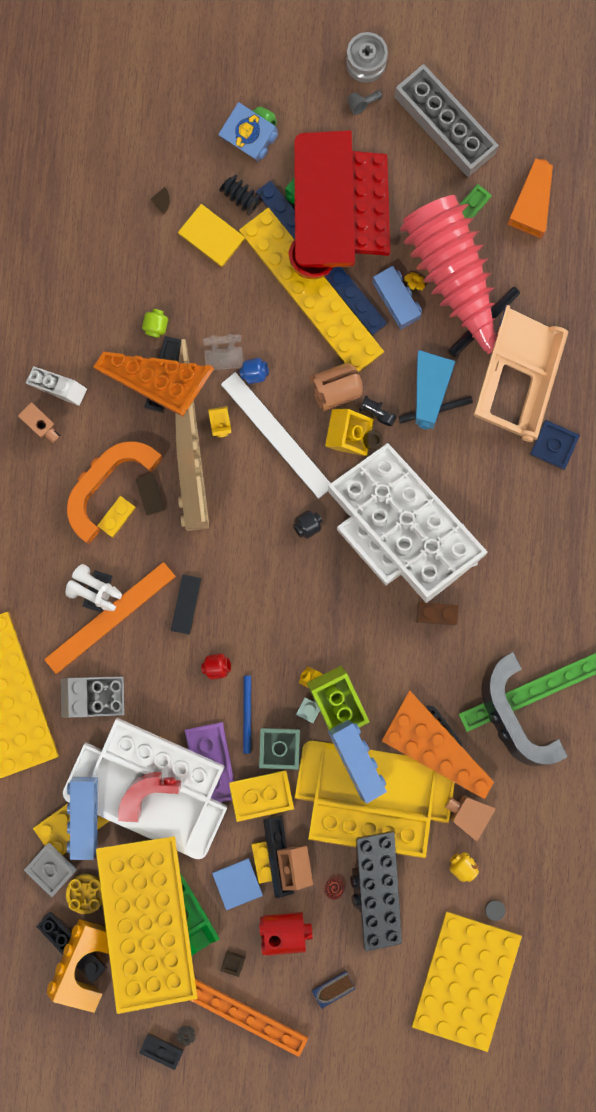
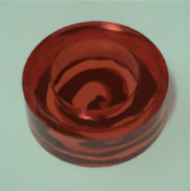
M338 879L327 881L324 887L325 894L330 899H339L344 893L342 882Z

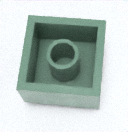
M261 728L259 768L299 770L300 729Z

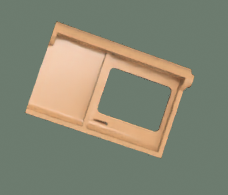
M506 305L473 415L521 436L524 441L533 442V440H537L568 336V330L556 326H545L510 309V306ZM504 365L531 377L518 425L490 413Z

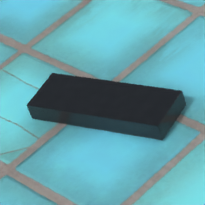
M182 575L171 631L190 635L202 578Z

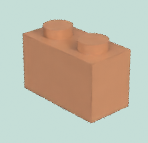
M292 846L277 851L283 890H299L313 885L307 846Z

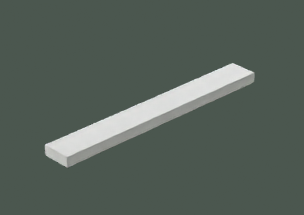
M236 372L232 374L221 386L314 495L320 499L328 492V485L331 483Z

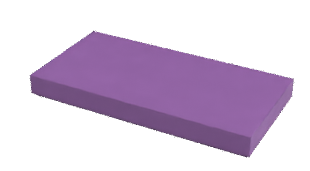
M223 722L186 729L185 735L188 750L225 766L211 798L218 802L231 801L229 782H234Z

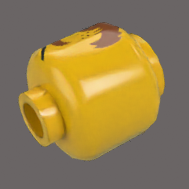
M456 853L450 859V872L459 881L471 882L478 875V863L468 853Z

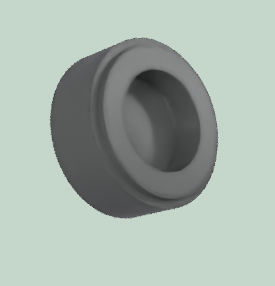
M491 900L485 906V913L489 919L498 921L504 917L505 907L500 901Z

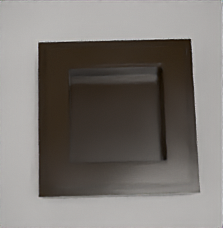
M226 951L220 971L239 977L245 956Z

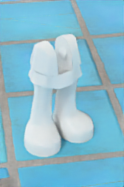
M84 564L78 566L73 572L72 578L97 589L99 592L96 594L76 581L70 580L66 586V596L73 599L81 596L95 603L97 607H102L103 610L114 611L117 606L109 602L108 599L110 595L121 599V592L115 586L112 587L109 583H103L92 577L88 566Z

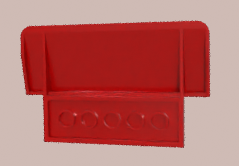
M352 130L311 132L297 135L294 140L296 262L304 267L354 266L355 253L389 256L391 251L387 154L352 151Z

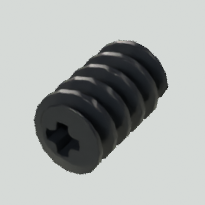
M237 175L229 177L221 185L219 191L224 192V196L229 197L231 202L235 201L237 207L241 206V210L243 212L246 211L248 216L251 215L259 205L260 194L254 197L255 190L252 189L248 192L249 185L247 184L242 187L243 180L241 179L236 182Z

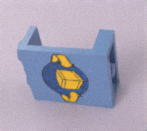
M238 102L218 135L259 162L260 159L263 160L267 155V148L270 143H274L277 139L278 129Z

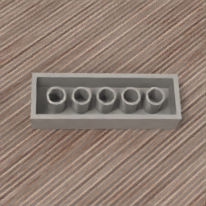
M424 64L395 88L394 98L468 178L496 154L499 145Z

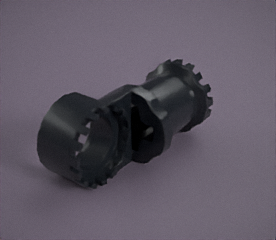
M365 395L359 411L362 412L364 410L373 414L377 421L392 427L396 415L382 410L383 402L378 403Z

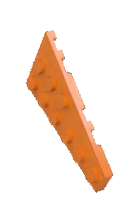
M104 351L93 366L100 373L182 417L214 370L212 365L200 366L196 363L185 364L158 358L146 359L141 356L131 357Z
M409 690L382 742L485 799L494 780Z

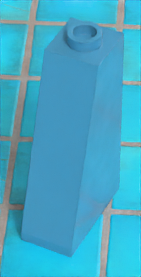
M419 350L416 364L415 424L422 429L429 430V428L434 429L455 361Z

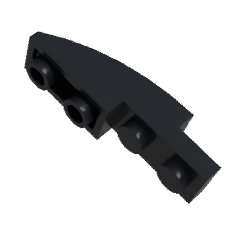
M49 912L36 927L64 955V948L71 939L72 929L52 912ZM95 951L84 955L76 965L91 983H94L108 968L96 956L97 953Z

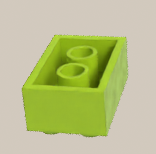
M342 666L306 683L328 730L347 720L353 724L356 723L358 727L369 723L348 674Z

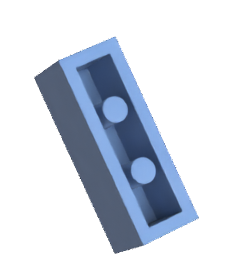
M392 266L374 276L372 283L401 330L419 320L422 309L418 302L413 301L411 297L413 296L408 286L405 287L403 284V277L399 270H395Z

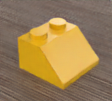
M332 409L325 446L341 452L367 456L368 449L363 443V437L366 432L372 431L374 419L350 409Z

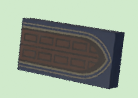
M345 970L312 989V993L322 1009L356 988Z

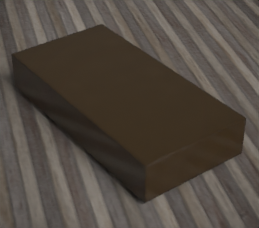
M150 474L135 479L146 515L149 516L165 511L155 475Z

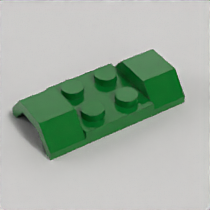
M180 872L191 956H193L209 944L220 940Z

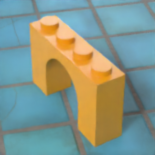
M81 919L78 920L77 925L72 929L71 939L64 948L61 962L56 966L54 978L47 987V995L52 1002L95 1013L102 993L96 986L76 981L74 972L77 963L84 955L94 951L109 954L106 927Z

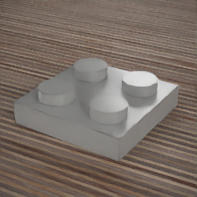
M48 843L24 871L45 892L53 897L77 869Z

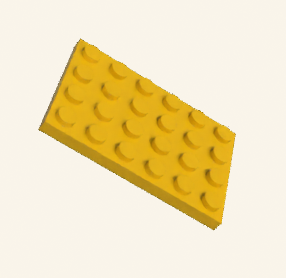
M446 911L412 1021V1028L488 1052L522 936Z

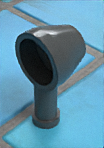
M377 90L375 93L364 98L358 93H352L347 99L350 111L354 115L362 113L368 104L382 99V94Z

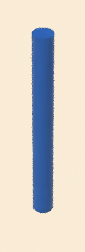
M244 676V754L251 753V676Z

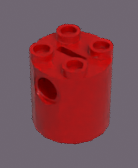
M303 912L270 914L260 917L259 928L262 939V955L306 953L305 940H313L312 923L304 924Z

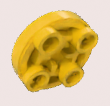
M81 874L70 881L66 889V900L72 911L80 914H90L102 906L100 880L97 876Z

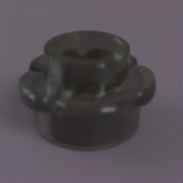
M182 1026L178 1030V1042H181L183 1046H189L191 1043H194L196 1034L193 1027Z

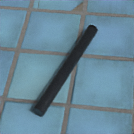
M469 396L441 405L439 413L472 404V397ZM416 412L399 416L400 424L415 420Z

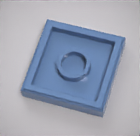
M249 858L212 873L226 910L263 896Z

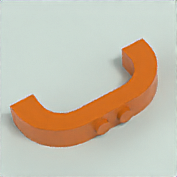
M123 442L112 446L99 458L96 457L90 464L91 468L79 476V482L71 491L68 499L67 515L74 532L87 544H90L100 533L101 529L92 523L87 515V503L94 492L118 465L123 462L134 461L152 472L163 460L162 455L146 444Z

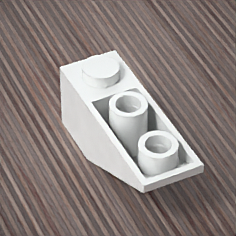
M34 366L26 381V384L78 406H80L87 391V388L75 380Z

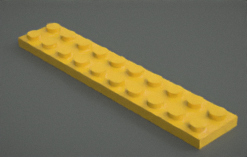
M269 208L239 229V233L245 237L247 243L344 363H351L359 373L384 354V350L325 277L317 280L306 279L294 271L290 265L288 253L294 239Z

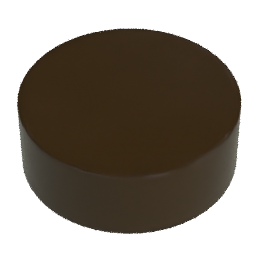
M376 430L368 431L364 434L363 443L367 449H378L382 445V436Z

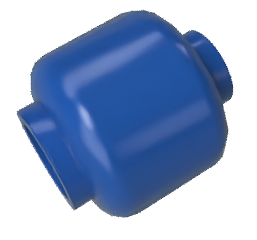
M261 358L245 360L242 368H240V376L248 384L263 382L266 380V376L269 375L267 362Z

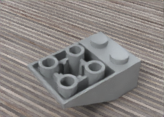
M124 677L61 679V718L124 715Z

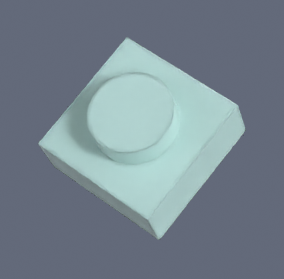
M304 698L296 715L314 723L319 709L315 702Z

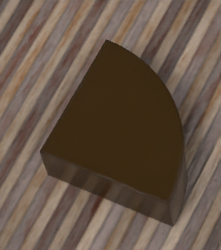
M166 187L151 198V201L163 214L168 210L170 203Z

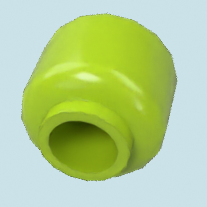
M153 309L152 312L145 313L142 324L145 335L159 338L160 335L166 333L168 317L163 315L164 311Z

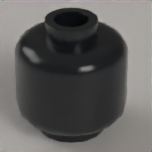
M307 510L295 517L293 528L300 538L308 539L321 531L320 523L322 519L317 512L313 513Z

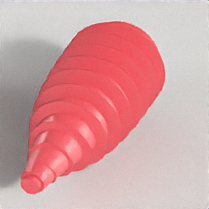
M449 195L409 214L403 219L404 224L400 231L409 233V236L404 241V245L415 246L410 257L421 258L422 260L417 270H427L429 273L424 282H434L436 284L431 294L443 295L444 299L440 306H450L453 309L450 317H458L463 322L461 327H467L483 351L490 354L496 339L493 324L495 318H492L491 307L495 303L489 301V293L494 288L486 286V279L492 273H483L482 265L488 259H479L478 251L484 245L474 244L473 238L479 231H470L468 227L474 218H464L463 211L469 204L459 205L456 196Z

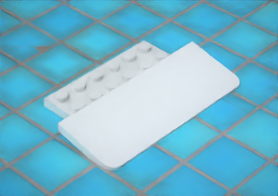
M116 718L103 750L85 742L63 790L64 799L70 802V795L67 794V785L73 777H98V816L152 840L175 836L177 851L195 859H202L206 856L228 807L211 798L225 767L224 765L119 718ZM151 772H162V779L174 777L176 780H181L179 794L152 793L144 797L141 803V817L138 822L118 821L121 799L128 787L137 778Z

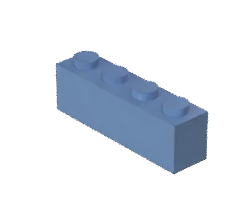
M347 720L327 731L361 800L367 804L387 792L384 787L386 782L381 774L378 775L376 771L378 765L373 757L370 758L368 751H370L364 740H361L359 736L361 731L358 725Z
M73 777L67 785V794L70 795V802L67 804V814H70V822L67 824V833L70 834V841L67 843V853H70V860H94L97 849L98 777Z

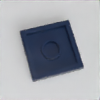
M545 420L540 429L538 439L535 441L529 455L565 470L580 435Z

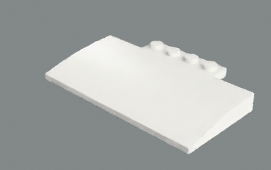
M388 443L328 485V492L350 516L349 519L337 527L338 532L385 585H388L402 575L426 603L457 580L488 553Z

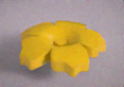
M410 272V274L404 276V281L408 282L407 285L410 289L414 290L416 287L417 290H423L425 288L424 277L419 276L418 273Z

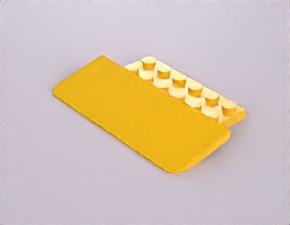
M308 741L304 744L295 799L314 802L308 840L356 847L357 837L393 831L395 834L396 854L426 858L430 821L449 823L451 811L445 808V804L450 797L453 798L455 782L407 755L370 750L368 754L370 758L373 757L378 765L376 771L378 775L381 774L386 782L384 787L387 792L366 804L361 800L334 744L319 741Z

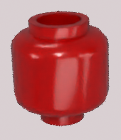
M222 653L208 655L205 657L204 663L201 664V670L210 680L226 678L228 673L231 672V662L229 657Z

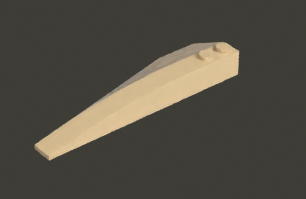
M182 339L179 363L189 364L186 339ZM193 401L183 417L176 413V447L181 496L178 497L179 507L183 508L184 515L180 516L181 525L185 527L186 531L210 528Z

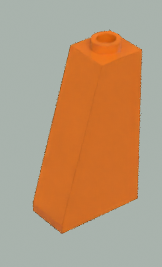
M535 158L507 224L542 239L547 226L553 165L549 164L547 160Z

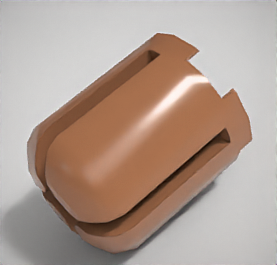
M344 363L310 376V383L315 384L314 396L319 407L323 408V412L359 399L362 395L363 383L356 367L351 363Z

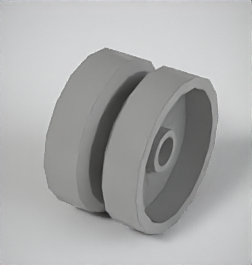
M370 32L360 33L352 38L348 44L346 58L347 71L352 78L359 82L369 83L376 81L385 72L388 56L387 45L383 38Z

